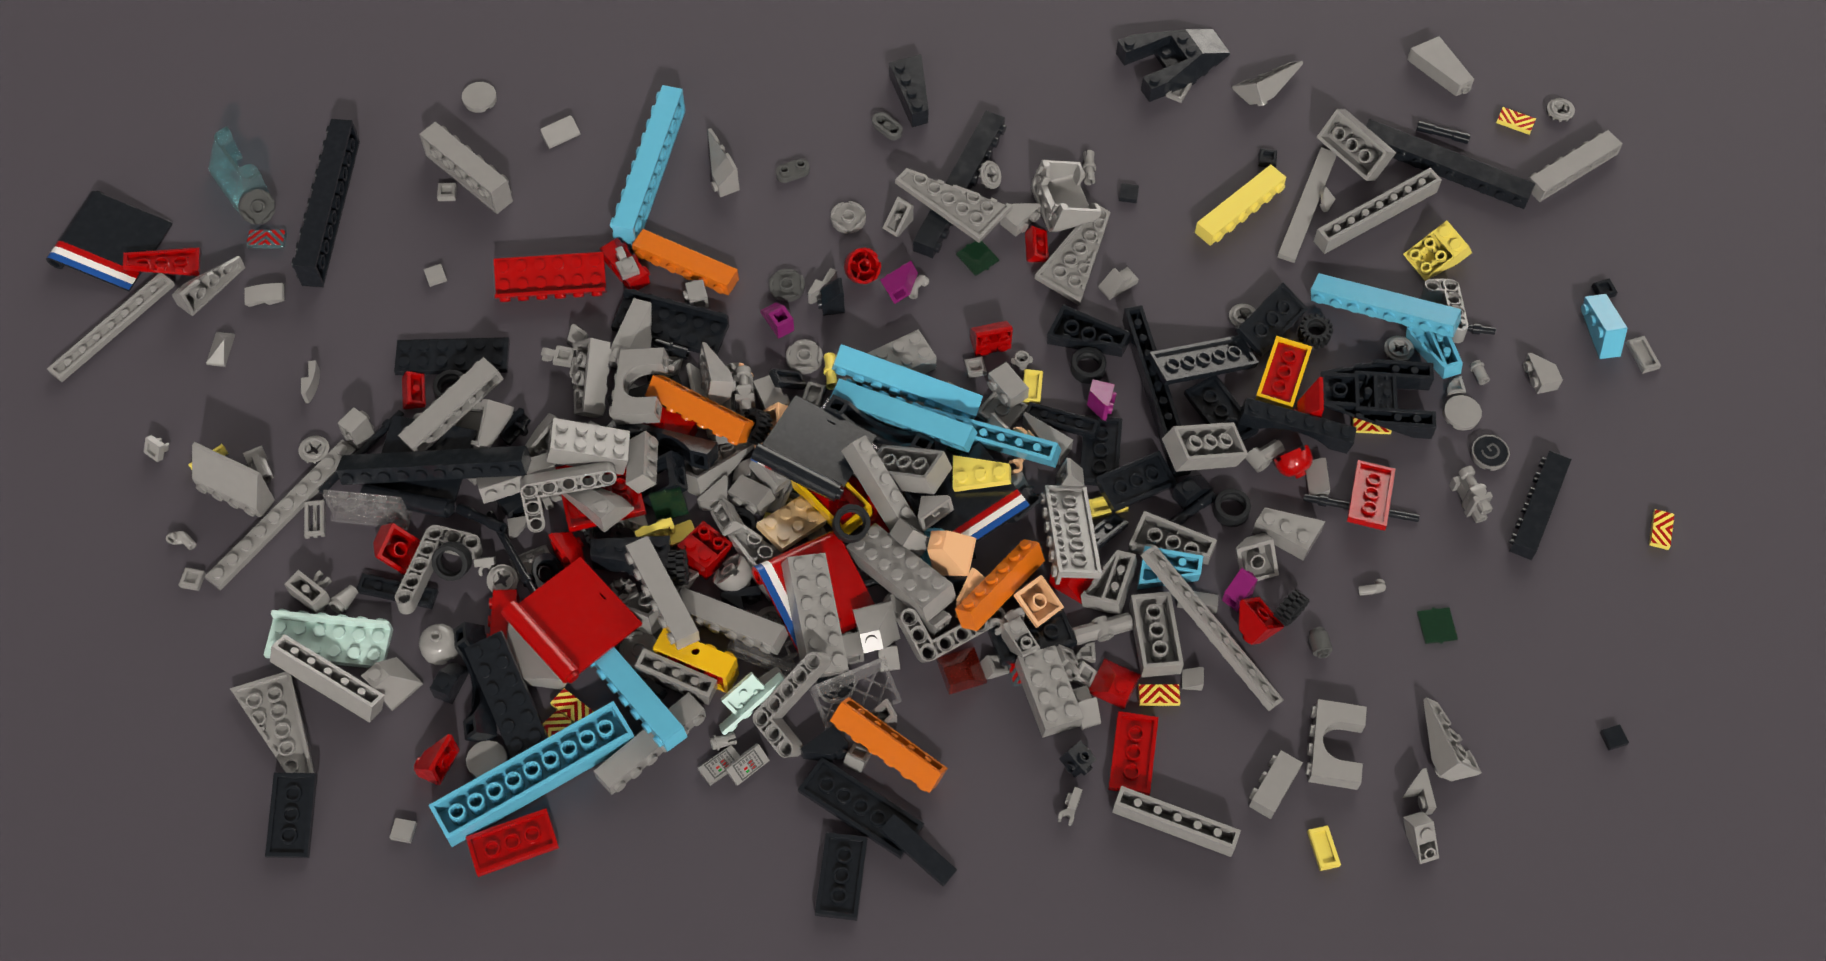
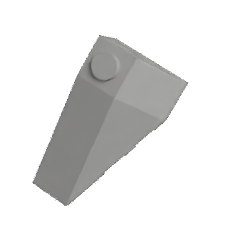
M747 526L727 535L738 554L742 555L749 562L751 568L782 554L773 544L770 545L762 540V536ZM759 585L761 592L768 601H771L764 585Z
M1427 697L1423 699L1431 759L1435 766V773L1440 778L1449 781L1481 774L1482 772L1471 751H1465L1460 741L1463 740L1461 736L1449 727L1451 721L1439 703Z

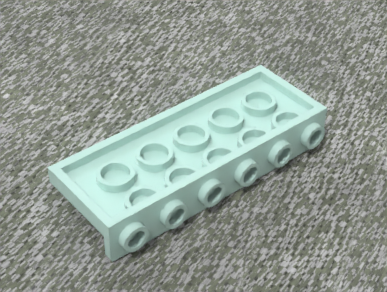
M287 609L271 611L273 621L263 654L265 658H270L271 646L284 634L334 665L371 668L376 662L386 660L393 628L386 619L377 618L372 620L363 616L352 618L342 614L331 616L322 612L318 614H310L306 611L290 612Z

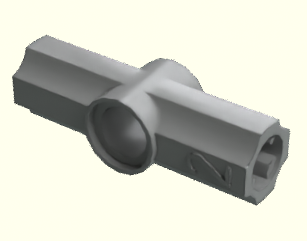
M1127 612L1109 618L1107 616H1100L1093 619L1091 623L1073 627L1072 630L1076 637L1077 645H1081L1095 640L1099 642L1107 641L1116 634L1133 630L1134 626L1132 617Z

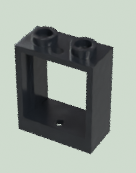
M672 450L659 456L657 460V474L668 470L669 485L657 491H654V486L641 492L644 504L652 508L688 490L684 456Z

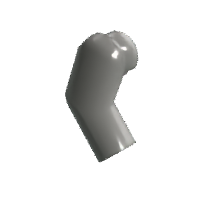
M919 275L915 280L909 298L916 299L919 287L921 285L926 287L929 284V278L925 277V275Z
M184 531L172 532L166 535L168 543L173 545L184 544L189 550L196 547V542Z
M1377 579L1372 585L1359 586V595H1373L1384 592L1386 590L1385 581Z

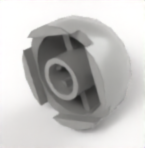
M735 554L723 563L725 567L721 571L718 569L713 577V582L724 592L738 591L749 587L752 568L742 555Z
M434 624L422 632L419 638V649L427 662L434 665H443L457 656L458 652L454 646V633L450 626Z

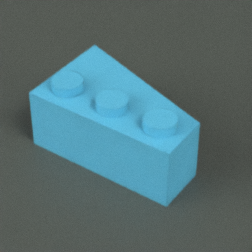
M1606 294L1585 296L1584 303L1581 305V312L1599 359L1621 357L1628 329Z
M1407 327L1406 338L1411 341L1413 347L1428 363H1433L1434 370L1443 379L1461 374L1463 362L1452 337L1442 336L1414 327Z
M1145 546L1143 552L1151 547ZM1158 548L1187 583L1199 580L1203 563L1202 555ZM1142 558L1137 590L1165 586Z

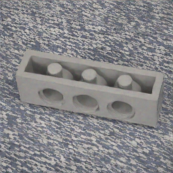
M644 648L635 664V672L639 676L646 679L650 678L654 682L683 695L689 692L697 701L707 705L710 704L717 690V679Z

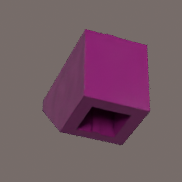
M911 261L880 279L894 304L911 294L918 274Z
M774 303L760 310V313L778 339L794 331V319L784 305Z
M1093 379L1087 406L1102 420L1106 421L1107 415L1112 414L1117 392H1113L1115 384Z
M1241 568L1224 592L1222 601L1238 612L1240 601L1252 597L1258 579H1256L1252 572Z

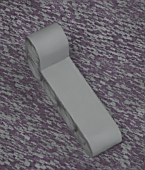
M1453 279L1426 280L1421 294L1423 300L1461 309V321L1452 340L1454 343L1463 342L1468 330V320L1459 283Z

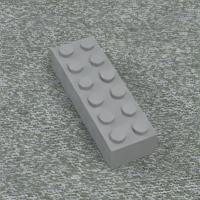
M434 122L419 134L426 156L496 214L513 202L508 178L504 174L500 175L495 167L491 164L488 165L479 154L473 153L468 145L462 144L456 135L452 136L445 126H440Z
M876 523L870 527L867 535L862 540L849 543L846 546L854 564L907 607L914 609L926 622L930 621L956 599L953 584L912 551L903 547Z
M826 553L787 557L781 563L800 661L810 652L827 653L830 657V666L819 678L841 675L849 667Z

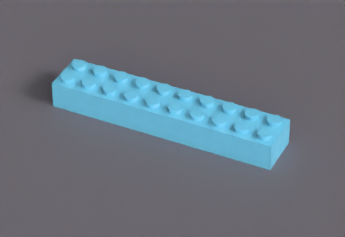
M662 85L660 92H657L656 104L651 108V118L646 122V132H643L641 136V146L637 147L636 159L632 161L631 173L626 178V187L621 191V201L616 205L615 218L612 217L611 219L612 237L614 239L618 237L622 243L625 242L629 249H633V242L642 229L645 228L686 111L683 89Z
M612 701L429 804V807L448 842L453 847L466 840V836L482 831L610 758L633 739L634 734L616 704Z

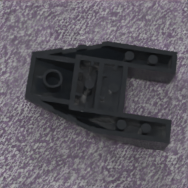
M1183 29L1134 34L1118 40L1116 55L1124 66L1153 54L1158 59L1164 69L1146 75L1142 79L1141 91L1147 100L1151 102L1166 96L1170 91L1175 92L1185 88L1189 83L1194 85L1212 67H1216L1227 58L1230 52L1213 29Z
M1376 359L1371 363H1358L1348 368L1339 367L1321 371L1324 407L1412 438L1432 439L1437 428L1436 411L1398 409L1397 389L1429 391L1434 380L1433 363Z

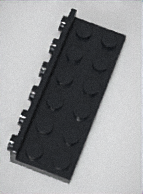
M624 288L623 301L611 326L613 331L618 332L633 298L652 303V341L660 339L669 343L675 342V344L689 348V351L700 353L702 342H706L713 352L718 355L729 328L728 315L723 312L711 311L704 307H695L685 302H676L670 298L657 297L651 293L646 294L635 289Z

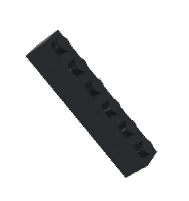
M1549 451L1546 457L1542 456L1538 465L1541 470L1536 472L1532 481L1535 483V486L1530 487L1526 496L1530 499L1528 502H1524L1521 513H1524L1523 517H1519L1515 528L1518 530L1516 533H1512L1509 543L1512 544L1509 552L1529 560L1533 559L1572 459Z

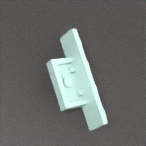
M750 672L721 698V701L733 713L719 725L721 733L726 735L728 732L734 731L741 720L748 718L758 705H761L784 680L783 675L778 672L764 685Z

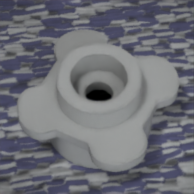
M1018 351L1015 354V358L1011 359V364L1017 365L1020 370L1027 369V365L1033 362L1032 356H1029L1026 351Z

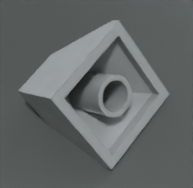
M1265 532L1246 537L1235 548L1239 570L1243 568L1246 571L1252 572L1256 579H1258L1257 581L1279 575L1274 540Z
M892 600L853 609L864 653L884 649L900 639Z
M397 657L376 662L361 675L367 685L385 695L383 703L391 711L423 685Z

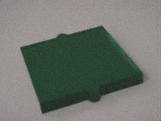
M975 241L970 245L967 244L964 249L956 253V256L975 276L985 270H989V267L999 262L998 257L983 241L980 243Z
M680 487L670 490L664 489L661 492L649 494L657 520L670 517L674 519L677 516L689 514Z
M1433 607L1431 610L1417 612L1425 644H1443V642L1458 640L1449 607L1440 609Z

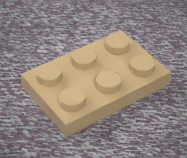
M800 495L757 522L756 528L782 553L826 525V519Z

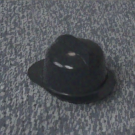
M550 553L540 554L534 559L531 575L537 588L562 571L560 562Z

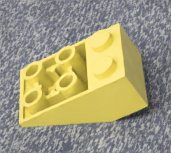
M1446 220L1403 255L1426 281L1457 265L1468 257L1472 251L1469 245Z

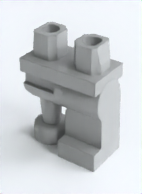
M742 365L736 368V375H734V380L736 381L735 401L737 413L745 417L744 413L748 412L750 408H756L751 368Z
M1473 466L1464 467L1458 472L1460 476L1453 477L1449 487L1452 492L1457 490L1466 517L1472 516L1475 523L1485 521L1488 518L1486 514L1492 511L1493 508L1490 501L1493 496L1491 492H1487L1484 484L1477 483L1474 478L1475 470Z

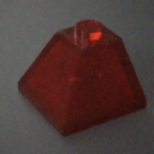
M974 647L936 658L949 695L987 683Z

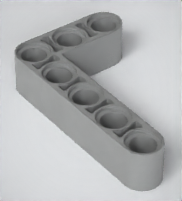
M604 461L524 475L520 480V492L528 529L531 532L538 533L545 528L541 497L613 485L617 480L614 464Z
M440 525L428 527L395 594V601L400 613L411 614L416 609L434 570L432 567V556L440 546L450 541L459 542L470 551L472 559H476L483 552L480 538L472 533ZM445 551V553L459 556L453 551Z
M1000 607L996 612L999 619H1004L1005 611ZM904 609L897 615V622L916 658L922 663L933 661L993 628L989 626V622L992 619L990 617L978 631L965 629L958 625L931 639L918 613L914 609ZM904 613L911 615L912 621L910 623L904 621ZM958 629H961L965 634L963 640L957 637ZM915 630L921 633V639L919 641L913 638V632ZM941 639L947 641L948 646L946 649L941 648ZM924 648L930 650L931 656L929 659L925 658L922 654Z
M808 653L753 714V722L783 758L801 755L800 749L803 747V744L782 718L828 669L830 657L827 653Z

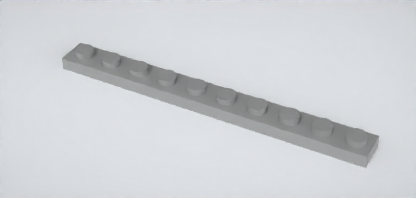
M342 439L204 576L206 580L219 590H222L304 507V502L310 501L319 492L318 489L336 472L342 455H353L357 450Z
M1155 545L1144 551L1140 556L1247 684L1261 704L1268 711L1279 705L1284 699Z

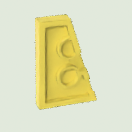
M953 455L954 492L1011 484V466L1009 463Z

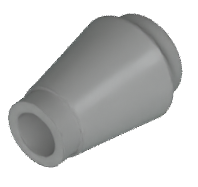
M349 585L331 598L329 606L338 614L346 612L358 594V590L354 586Z

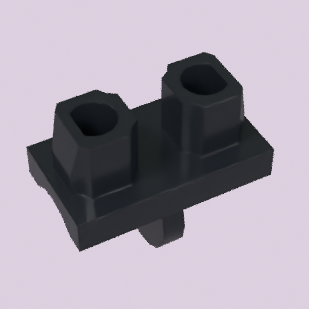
M522 408L513 411L512 417L499 434L509 446L520 434L523 436L528 434L526 426L531 420L525 415Z

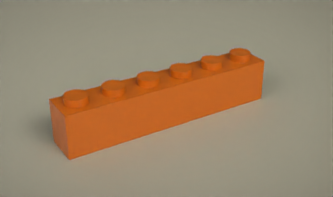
M642 229L632 244L633 253L639 259L647 260L655 266H661L671 273L683 276L687 280L703 279L705 287L714 289L717 293L729 296L739 280L738 269L645 229Z
M653 375L645 394L647 397L657 396L661 405L666 406V410L681 414V418L697 422L696 425L698 427L708 428L712 430V434L718 437L724 436L728 439L729 443L734 445L746 443L754 425L753 421L664 375Z
M1023 539L955 608L962 628L978 631L1042 565L1045 560L1039 542Z
M850 697L840 703L830 720L838 730L846 732L854 742L861 743L867 748L868 752L879 756L887 766L894 767L904 778L916 783L917 787L922 791L930 793L935 789L948 769Z

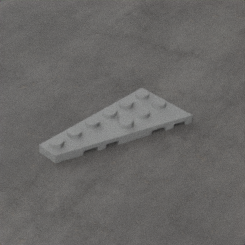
M908 168L895 179V184L978 243L988 235L1013 207V205L1008 203L1006 205L999 203L994 198L982 197L980 193L960 186L945 184L940 179L937 181L930 179L927 175Z
M1099 206L1102 211L1100 217L1096 221L1076 226L1035 274L1037 281L1079 306L1111 212Z
M285 671L230 688L285 772L315 773L293 676Z

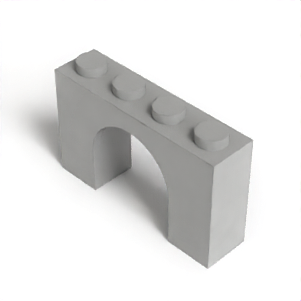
M664 347L620 350V356L617 358L618 369L614 375L612 406L609 408V415L613 418L616 425L660 423L662 405L657 396L632 397L629 395V388L641 376L667 374L669 356Z
M1318 699L1315 706L1311 707L1310 718H1313V725L1310 724L1309 736L1312 737V742L1308 744L1307 748L1310 762H1307L1305 774L1309 775L1308 782L1358 790L1362 782L1363 763L1339 760L1331 756L1324 747L1323 736L1332 730L1362 733L1366 726L1367 707Z

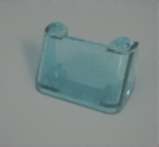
M226 126L214 135L208 169L235 210L239 212V199L243 193L254 188L265 190L268 193L269 191L256 166L247 164L240 168L238 167L237 160L243 157L235 144L231 131Z

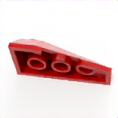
M572 532L551 533L548 535L553 552L564 568L579 557L585 561L582 550L584 545L579 537L575 538Z

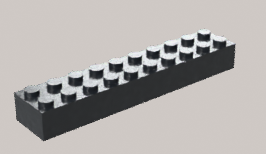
M331 119L330 125L326 128L327 137L323 141V152L319 155V167L315 170L316 179L311 186V198H308L307 201L308 209L304 213V225L300 228V240L296 243V255L292 258V268L295 269L296 277L302 286L324 287L360 144L352 120Z

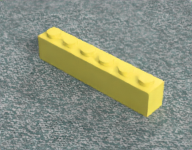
M1269 165L1199 220L1195 233L1210 246L1215 242H1219L1227 232H1232L1238 223H1243L1252 212H1257L1262 204L1268 203L1276 193H1281L1285 188L1286 176L1274 166Z

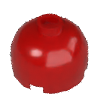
M859 248L850 252L845 258L844 271L852 282L868 284L878 278L881 271V262H879L877 253L872 249Z
M1305 445L1306 449L1303 451L1301 448H1298L1280 456V461H1277L1275 458L1273 462L1277 470L1283 476H1295L1296 479L1307 475L1305 471L1313 463V456L1309 445Z

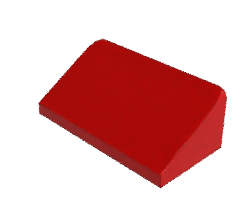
M1031 226L1025 232L1026 261L1046 262L1049 259L1047 231Z
M406 371L403 375V409L426 406L425 374Z

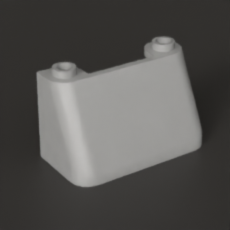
M1042 160L1035 173L1031 189L1036 202L1041 205L1040 212L1049 232H1059L1096 221L1101 215L1102 211L1098 203H1091L1089 206L1080 186L1085 178V171L1080 162Z
M482 399V402H478L453 426L477 430L476 439L471 441V445L474 448H490L512 417L514 407L489 399Z

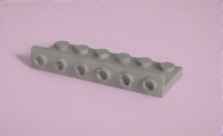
M1045 485L1043 493H1040L1043 497L1040 504H1043L1044 532L1048 535L1046 546L1050 548L1049 562H1052L1051 577H1054L1055 584L1060 585L1061 578L1101 579L1102 570L1087 487Z

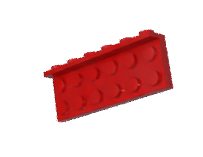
M604 252L493 259L496 290L494 295L496 299H500V302H511V298H518V301H529V297H536V300L548 299L547 296L563 299L566 298V295L580 298L584 297V294H591L595 297L603 296L602 293H607Z

